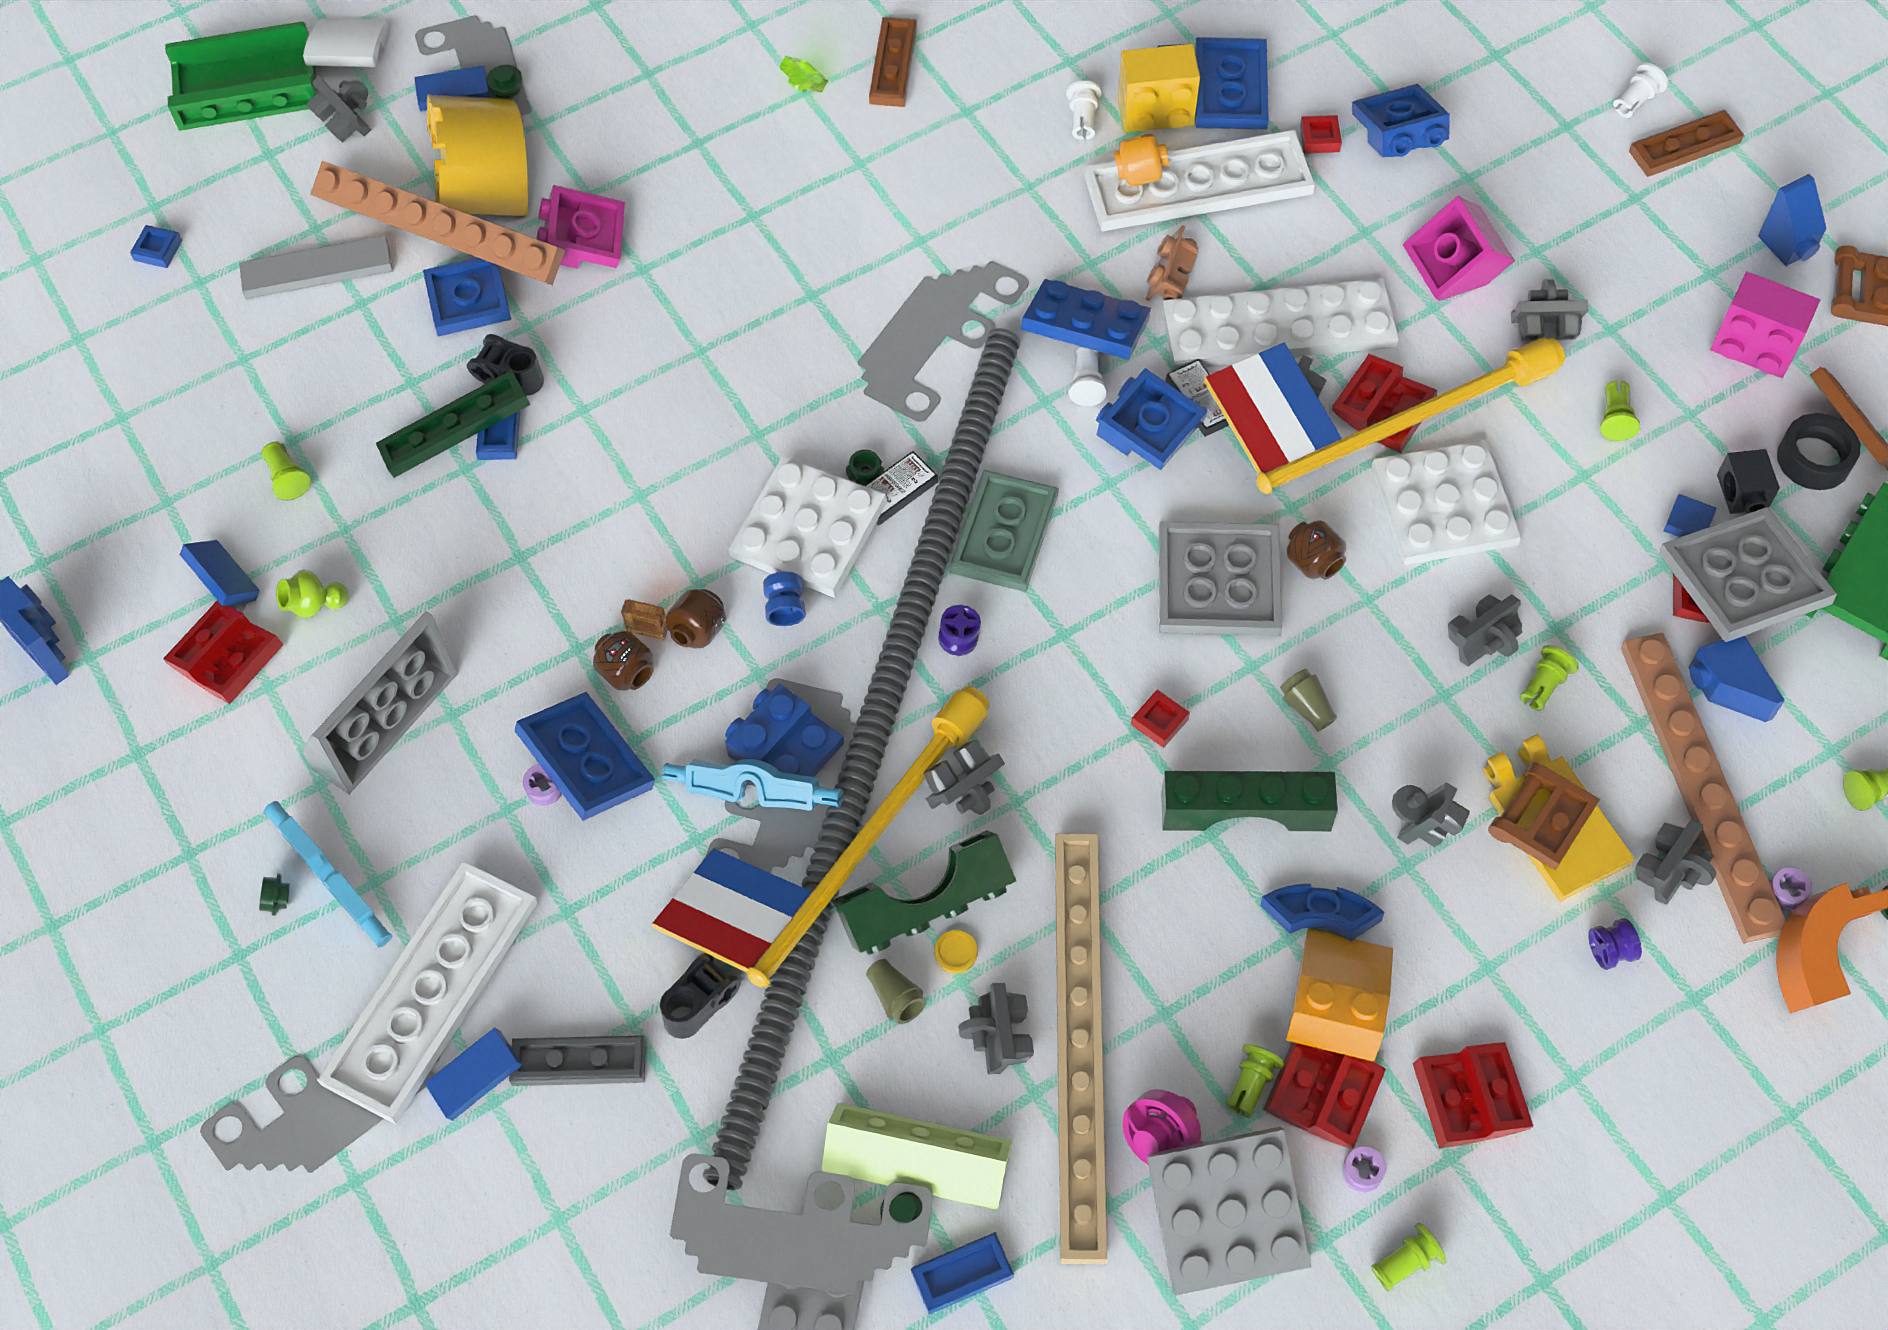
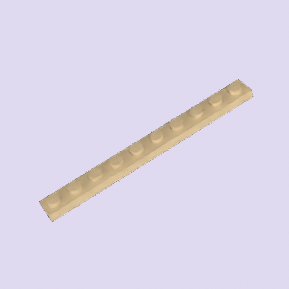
M1055 833L1060 1264H1106L1107 1230L1098 834Z

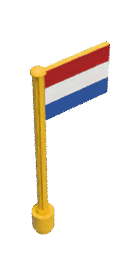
M1539 338L1510 351L1507 354L1505 366L1343 439L1285 342L1205 376L1203 381L1258 473L1256 483L1259 490L1264 494H1271L1272 489L1510 381L1525 387L1552 375L1564 364L1565 354L1561 344L1556 339Z
M965 686L962 690H957L952 694L932 720L935 735L813 892L713 848L652 922L654 929L747 972L749 980L758 987L769 986L771 976L925 779L923 773L936 765L949 747H961L967 743L987 718V710L990 704L986 696L970 686Z

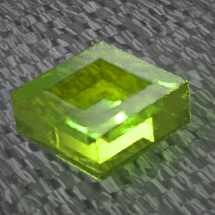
M785 56L779 66L789 77L788 83L801 92H806L807 89L822 92L829 81L806 60Z

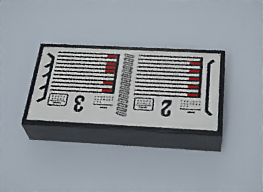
M1198 359L1167 373L1165 382L1208 411L1206 418L1198 427L1204 437L1229 426V423L1203 381L1205 376L1210 374Z
M914 451L864 485L867 488L886 494L887 504L876 522L878 526L938 483V475Z

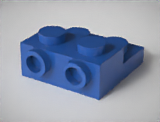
M1419 84L1352 101V115L1367 129V142L1382 158L1402 157L1407 155L1410 150L1438 147L1444 141L1449 140L1450 113Z
M1145 368L1136 379L1133 377L1128 378L1120 389L1119 398L1114 404L1108 402L1101 409L1096 418V422L1099 423L1096 435L1126 456L1131 451H1134L1159 470H1162L1204 421L1208 411Z
M7 576L5 579L0 580V622L11 637L53 683L58 685L70 675L60 663L66 657L55 645L60 641L51 629L56 624V621L41 605V600L27 584L19 588Z
M780 683L773 691L767 688L762 690L753 702L754 711L745 720L741 717L735 719L725 734L727 738L725 741L727 753L734 761L743 759L760 760L774 766L780 772L814 777L844 745V737L813 715L809 704Z

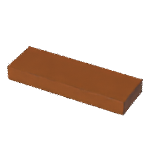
M882 17L869 93V104L905 106L917 32V19Z
M1722 110L1633 142L1629 153L1646 176L1649 177L1740 144L1744 134L1726 110Z
M1820 366L1810 374V377L1847 424L1854 430L1877 462L1888 470L1887 442L1837 379L1825 367L1822 368Z

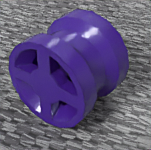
M954 605L944 611L938 635L939 644L944 651L951 655L961 656L967 655L975 649L981 625L978 613L965 605Z
M1628 919L1615 920L1612 926L1608 928L1597 926L1589 930L1588 939L1592 954L1599 966L1604 970L1616 967L1618 961L1621 960L1633 962L1641 958V942L1634 926Z

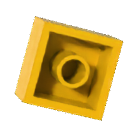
M1193 44L1121 51L1118 105L1124 133L1194 126L1200 75Z

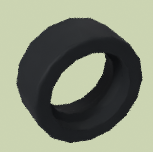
M1821 413L1802 415L1791 423L1777 450V461L1782 472L1792 482L1807 489L1820 491L1832 489L1847 479L1860 457V441L1854 430L1839 418ZM1804 438L1820 439L1830 444L1837 451L1841 461L1839 464L1831 466L1816 464L1806 459L1800 453L1796 442Z

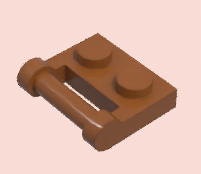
M1851 245L1838 247L1835 250L1834 258L1838 271L1836 297L1831 302L1832 315L1838 318L1888 326V257L1862 253ZM1853 270L1861 271L1859 302H1855V299L1852 297Z
M1532 762L1523 773L1525 780L1501 817L1493 819L1488 827V831L1495 839L1504 843H1511L1538 861L1556 870L1600 799L1544 765ZM1545 788L1552 794L1528 831L1516 824L1538 790Z

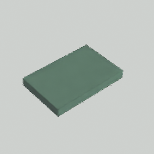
M983 470L950 564V573L1026 592L1058 497L1059 488Z

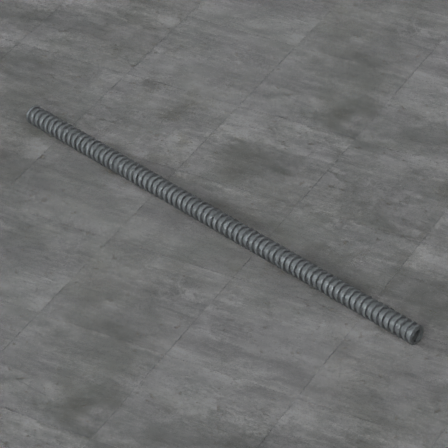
M996 328L988 333L984 350L981 353L978 369L974 374L975 378L972 380L968 397L965 400V407L962 409V416L959 418L958 427L952 439V445L949 448L945 465L942 468V475L939 477L935 495L932 498V505L928 509L925 525L922 527L921 536L918 539V546L915 548L914 556L911 559V566L907 571L908 576L905 578L904 587L900 592L901 597L897 601V608L894 610L893 619L890 621V629L887 631L886 640L882 645L883 650L880 652L879 661L875 665L876 672L872 674V683L868 686V694L864 698L865 705L861 707V716L857 718V727L853 730L854 738L849 742L850 749L845 754L846 761L842 763V772L838 774V783L834 786V789L843 790L842 805L840 807L829 806L827 808V818L822 821L823 830L818 833L819 841L815 843V853L810 857L812 865H809L806 869L808 877L802 880V887L812 892L859 833L858 827L862 825L863 820L861 816L866 813L865 804L870 800L869 793L873 791V782L878 776L876 770L881 767L880 759L885 755L884 748L889 743L888 737L892 734V726L896 722V714L900 710V703L904 698L903 693L906 691L907 681L911 677L910 671L914 667V660L917 658L921 639L929 622L928 617L932 613L935 596L939 592L942 575L946 571L949 555L952 553L956 534L959 531V524L962 522L966 504L969 501V494L972 492L976 474L979 471V464L982 462V455L985 453L986 444L992 432V425L995 423V416L998 414V407L1002 402V396L1011 374V368L1014 365V359L1020 347L1019 337L1007 329ZM839 890L833 896V898H836L838 896ZM833 898L778 967L775 974L769 979L771 987L765 989L764 994L767 999L761 1001L760 1004L763 1012H759L756 1016V1021L759 1024L754 1025L751 1030L754 1037L748 1039L747 1042L750 1050L744 1052L743 1059L746 1062L740 1064L738 1070L741 1076H737L734 1081L737 1089H733L730 1092L732 1102L727 1103L725 1107L728 1115L722 1117L721 1124L724 1127L719 1129L716 1134L719 1142H715L712 1145V1151L715 1154L711 1156L726 1159L730 1166L726 1190L734 1191L742 1187L743 1182L740 1176L746 1175L747 1167L744 1164L751 1160L752 1156L749 1149L755 1148L756 1141L753 1137L760 1133L758 1123L763 1122L765 1118L762 1110H766L769 1106V1101L766 1098L773 1094L771 1084L777 1082L778 1077L775 1071L781 1069L782 1063L779 1058L785 1057L786 1049L783 1046L788 1045L790 1042L788 1033L794 1030L795 1026L792 1020L798 1018L799 1012L796 1008L802 1006L803 999L800 995H804L807 991V986L804 983H808L811 979L809 971L815 967L813 958L819 955V948L817 946L823 943V936L821 934H824L827 930L825 922H828L831 918L829 910H832L835 906ZM708 1164L710 1168L704 1170L703 1178L709 1184L717 1186L719 1181L718 1171L714 1166Z

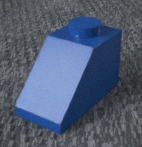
M1810 174L1779 189L1758 234V237L1785 266L1800 259L1806 261L1814 256L1820 249L1819 243L1827 229L1815 180Z
M1745 636L1728 642L1720 640L1699 648L1688 667L1693 684L1702 690L1709 702L1760 721L1768 722L1773 720L1785 702Z

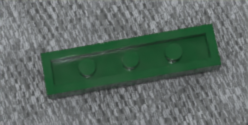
M510 370L376 442V445L388 471L395 478L531 404L514 372Z

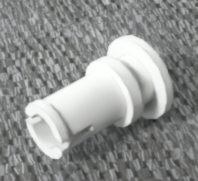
M1642 63L1637 68L1636 75L1631 79V85L1613 102V106L1616 107L1615 111L1619 115L1630 118L1646 99H1652L1657 93H1662L1668 87V79L1665 73L1652 63Z
M1077 81L1070 84L1067 88L1066 96L1070 100V108L1073 111L1072 135L1080 140H1084V129H1086L1087 139L1095 135L1094 111L1098 108V100L1102 93L1101 87L1095 82Z
M1084 347L1076 350V373L1069 387V397L1078 405L1093 406L1101 403L1106 398L1107 388L1103 383L1102 375L1099 373V351Z

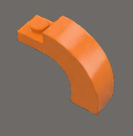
M1846 882L1806 899L1789 915L1779 936L1776 951V967L1779 985L1790 1013L1851 994L1839 964L1837 952L1839 936L1849 921L1887 909L1888 889L1872 894L1869 886L1850 891Z

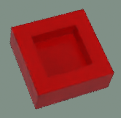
M1338 115L1301 117L1300 130L1304 154L1340 152L1342 142Z
M1157 689L1134 714L1131 725L1165 748L1189 720L1190 712Z

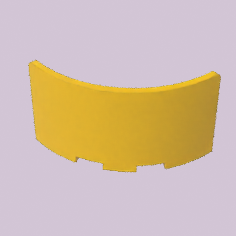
M427 94V132L430 136L432 149L440 150L441 159L434 160L435 202L466 214L527 215L528 175L526 146L522 119L516 102L511 99Z

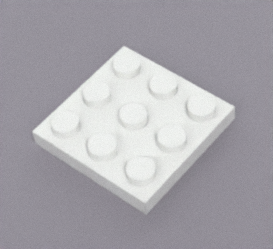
M1486 440L1373 459L1371 469L1403 565L1518 546L1521 535Z
M782 456L729 547V555L732 559L771 574L784 571L796 573L802 577L803 586L835 598L887 504L886 494Z

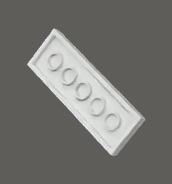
M1295 130L1167 152L1169 166L1162 167V178L1157 182L1138 186L1128 185L1125 179L1119 180L1116 161L1085 166L1084 172L1101 232L1311 195L1314 192L1315 186Z
M1384 278L1162 301V314L1173 370L1198 359L1204 367L1235 364L1285 342L1295 358L1302 357L1303 355L1315 356L1397 347L1399 339Z
M462 861L318 1078L319 1083L338 1095L397 1124L537 906L536 897Z

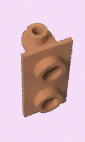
M1182 225L1172 237L1166 235L1157 251V255L1161 256L1160 261L1155 264L1147 278V283L1151 286L1146 300L1149 301L1156 293L1161 295L1163 300L1181 299L1183 297L1189 276L1180 271L1189 274L1198 254L1196 241L1191 238L1184 239L1182 237L1185 226Z

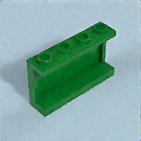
M301 21L165 44V52L171 64L173 95L167 96L168 108L178 130L182 131L308 110L309 108L306 104L318 93V89L312 84L317 78L316 66L306 65L303 57L309 37L305 22Z
M1883 482L1877 494L1874 496L1867 493L1857 509L1856 514L1862 516L1859 524L1851 520L1841 536L1839 542L1846 545L1843 551L1840 552L1834 548L1822 570L1829 573L1825 580L1837 595L1833 604L1820 609L1886 643L1879 656L1888 660V484ZM1817 610L1806 613L1805 615L1810 618H1813Z

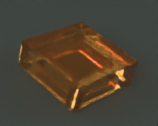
M625 599L621 614L626 631L664 640L668 631L664 608Z

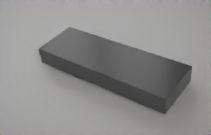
M644 1035L512 1039V1049L523 1064L509 1075V1082L512 1086L644 1083L646 1039Z

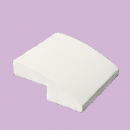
M320 18L314 24L304 49L303 57L306 65L376 67L379 50L384 51L390 26L389 21Z

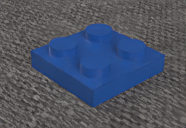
M474 258L423 270L438 337L512 320L499 265L480 258Z

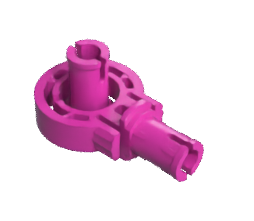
M1161 1089L1149 1090L1136 1099L1124 1113L1122 1125L1125 1139L1134 1154L1147 1165L1146 1154L1203 1143L1201 1141V1127L1196 1116V1108L1186 1097ZM1149 1113H1156L1158 1115L1149 1116Z

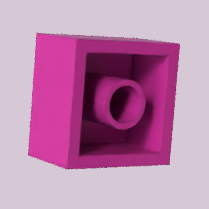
M1746 271L1710 350L1728 359L1739 361L1764 373L1783 379L1807 333L1821 299Z

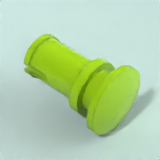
M1612 381L1605 387L1607 409L1603 413L1604 419L1600 424L1601 434L1611 441L1629 440L1636 436L1640 430V421L1635 416V410L1630 406V385L1625 381L1620 383L1621 393H1618L1617 381Z
M275 441L264 446L261 456L271 470L270 478L273 482L272 490L275 496L281 500L288 501L304 495L311 486V479L308 473L301 469L297 463L292 462L283 443L280 445L279 442Z
M1552 645L1543 646L1540 653L1544 659L1539 660L1536 665V674L1526 689L1520 694V699L1524 704H1527L1530 699L1535 697L1529 707L1538 711L1544 709L1546 702L1558 684L1565 683L1568 674H1574L1579 669V664L1573 656L1563 649Z
M1888 768L1878 771L1873 769L1860 771L1856 769L1848 771L1844 775L1843 790L1847 800L1855 809L1860 811L1869 810L1874 803L1885 798V795L1888 794Z
M1244 1044L1242 1051L1248 1055L1247 1060H1241L1239 1069L1242 1071L1225 1105L1236 1113L1242 1110L1243 1116L1252 1117L1253 1110L1266 1082L1271 1083L1274 1077L1271 1072L1272 1068L1282 1069L1284 1062L1265 1048Z
M1420 1222L1415 1225L1418 1233L1417 1236L1412 1238L1408 1235L1402 1240L1404 1245L1378 1263L1371 1265L1376 1278L1387 1291H1390L1393 1286L1420 1268L1423 1271L1431 1267L1430 1261L1436 1259L1442 1265L1447 1262L1438 1239Z

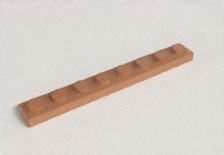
M325 161L321 162L310 195L552 286L565 250Z
M1664 633L1624 640L1621 651L1692 820L1703 824L1699 837L1705 845V850L1713 854L1710 864L1716 870V880L1743 944L1780 936L1786 922Z

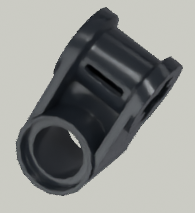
M487 334L485 336L483 348L477 357L471 358L466 365L469 373L485 384L512 370L526 396L537 393L544 384V376L533 349L507 341L494 334Z
M707 953L700 955L661 997L660 1009L666 1031L675 1038L685 1039L692 1037L718 1010L731 1001L740 988L741 980L735 975H727L714 964L713 956ZM683 1006L692 1009L690 1014L682 1018L671 1015L673 1010Z

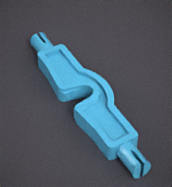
M695 759L687 766L665 763L662 769V773H665L662 775L664 781L686 783V790L688 792L709 795L731 802L740 801L744 798L747 780H751L756 785L758 801L763 807L795 808L810 811L817 804L840 807L843 802L842 789L819 787V780L816 777L783 773L774 766L755 759H743L732 764Z
M274 801L268 804L263 811L264 814L274 823L283 837L327 890L343 906L360 928L370 936L377 947L386 945L392 939V934L381 924L369 906L339 871L336 872L323 852L293 817L289 816L281 807L280 803Z

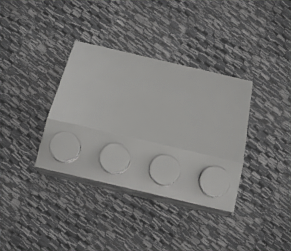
M427 611L422 614L311 735L302 750L312 770L349 795L458 675L432 614Z

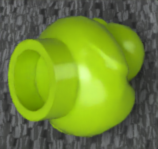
M303 569L299 570L290 579H281L278 582L276 599L282 611H292L300 618H311L317 615L323 605L329 609L344 607L348 602L349 592L344 585L338 582L328 583L323 587L313 572Z

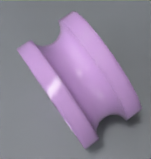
M540 764L532 766L524 774L523 787L528 798L534 804L540 806L551 805L561 797L562 793ZM545 778L550 788L541 792L537 781Z
M1794 867L1781 868L1769 881L1782 910H1794L1808 899L1812 892L1810 878L1803 871ZM1785 881L1788 882L1790 888L1798 889L1794 896H1791L1789 890L1781 889Z
M1367 1146L1357 1147L1348 1154L1343 1164L1342 1175L1350 1188L1357 1192H1370L1380 1185L1386 1173V1163L1384 1157L1374 1148ZM1362 1159L1369 1161V1169L1376 1172V1176L1374 1177L1370 1173L1367 1179L1358 1177L1359 1169L1353 1167L1352 1163L1355 1162L1356 1165H1359Z

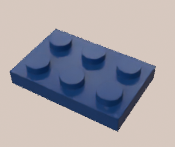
M1196 37L1195 56L1200 75L1196 105V128L1267 130L1269 121L1267 39Z
M1044 279L1022 318L1021 330L1129 360L1149 321L1151 308L1139 305L1132 300H1121L1106 296L1099 291L1073 287L1063 281Z
M587 692L516 721L515 733L582 821L653 789L655 778Z

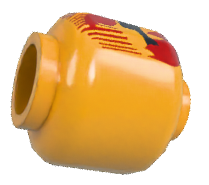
M1152 134L1124 139L1119 145V150L1114 151L1119 180L1125 179L1130 186L1159 181L1163 176L1162 167L1169 166L1166 145H1158L1157 139Z

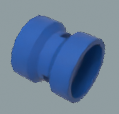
M785 571L767 576L763 581L764 596L768 599L765 605L766 620L776 626H792L803 621L806 617L804 601L800 599L804 592L802 577L796 573Z

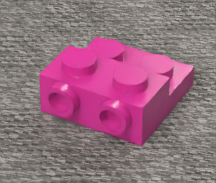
M553 185L549 198H542L540 203L538 220L545 221L544 228L539 227L536 239L565 250L560 265L577 269L580 260L617 268L621 256L625 202Z

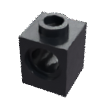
M1766 449L1727 453L1717 473L1730 514L1742 512L1748 514L1766 507L1769 508L1780 489Z

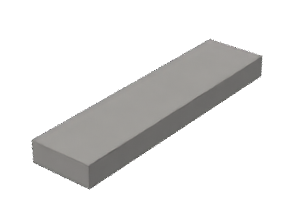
M386 235L239 262L242 292L246 299L393 272Z

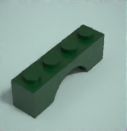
M1164 772L1161 791L1163 831H1205L1213 824L1227 819L1259 817L1277 821L1283 824L1288 831L1331 832L1338 811L1335 772Z
M986 830L949 847L948 866L942 880L932 891L924 896L908 900L896 899L887 895L880 887L871 882L834 899L833 902L852 947L859 953L866 951L870 955L888 948L891 945L890 939L903 933L909 937L927 930L930 927L929 921L942 915L948 919L966 912L969 909L967 904L981 897L984 901H988L1007 892L1006 886L1016 882V878L998 835Z

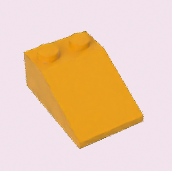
M1308 928L1286 1040L1374 1062L1385 1031L1391 990L1393 948L1355 939L1349 941L1343 936Z

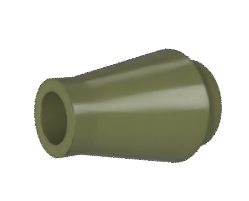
M1303 669L1281 685L1280 689L1285 694L1283 699L1309 721L1317 732L1322 731L1338 718L1332 710L1316 674L1311 675L1307 669Z
M880 959L868 968L866 976L871 981L889 1019H895L899 1024H905L912 1021L922 1012L926 1004L922 997L923 990L892 967L886 959Z

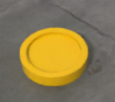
M952 930L938 938L934 953L937 964L944 971L959 974L968 971L975 964L978 949L974 938L970 934L961 930Z

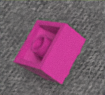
M1460 196L1455 197L1402 244L1435 299L1439 301L1486 286L1515 261L1482 208Z

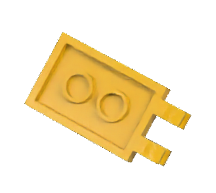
M1538 734L1522 742L1524 747L1518 750V754L1527 766L1532 762L1542 764L1586 790L1563 756L1551 761L1547 747ZM1503 752L1488 758L1489 765L1483 768L1484 774L1496 788V790L1491 792L1489 800L1500 816L1525 780L1523 776L1516 779L1511 762ZM1545 788L1539 789L1516 825L1528 831L1552 793ZM1597 805L1556 870L1527 854L1559 902L1631 866L1635 860Z

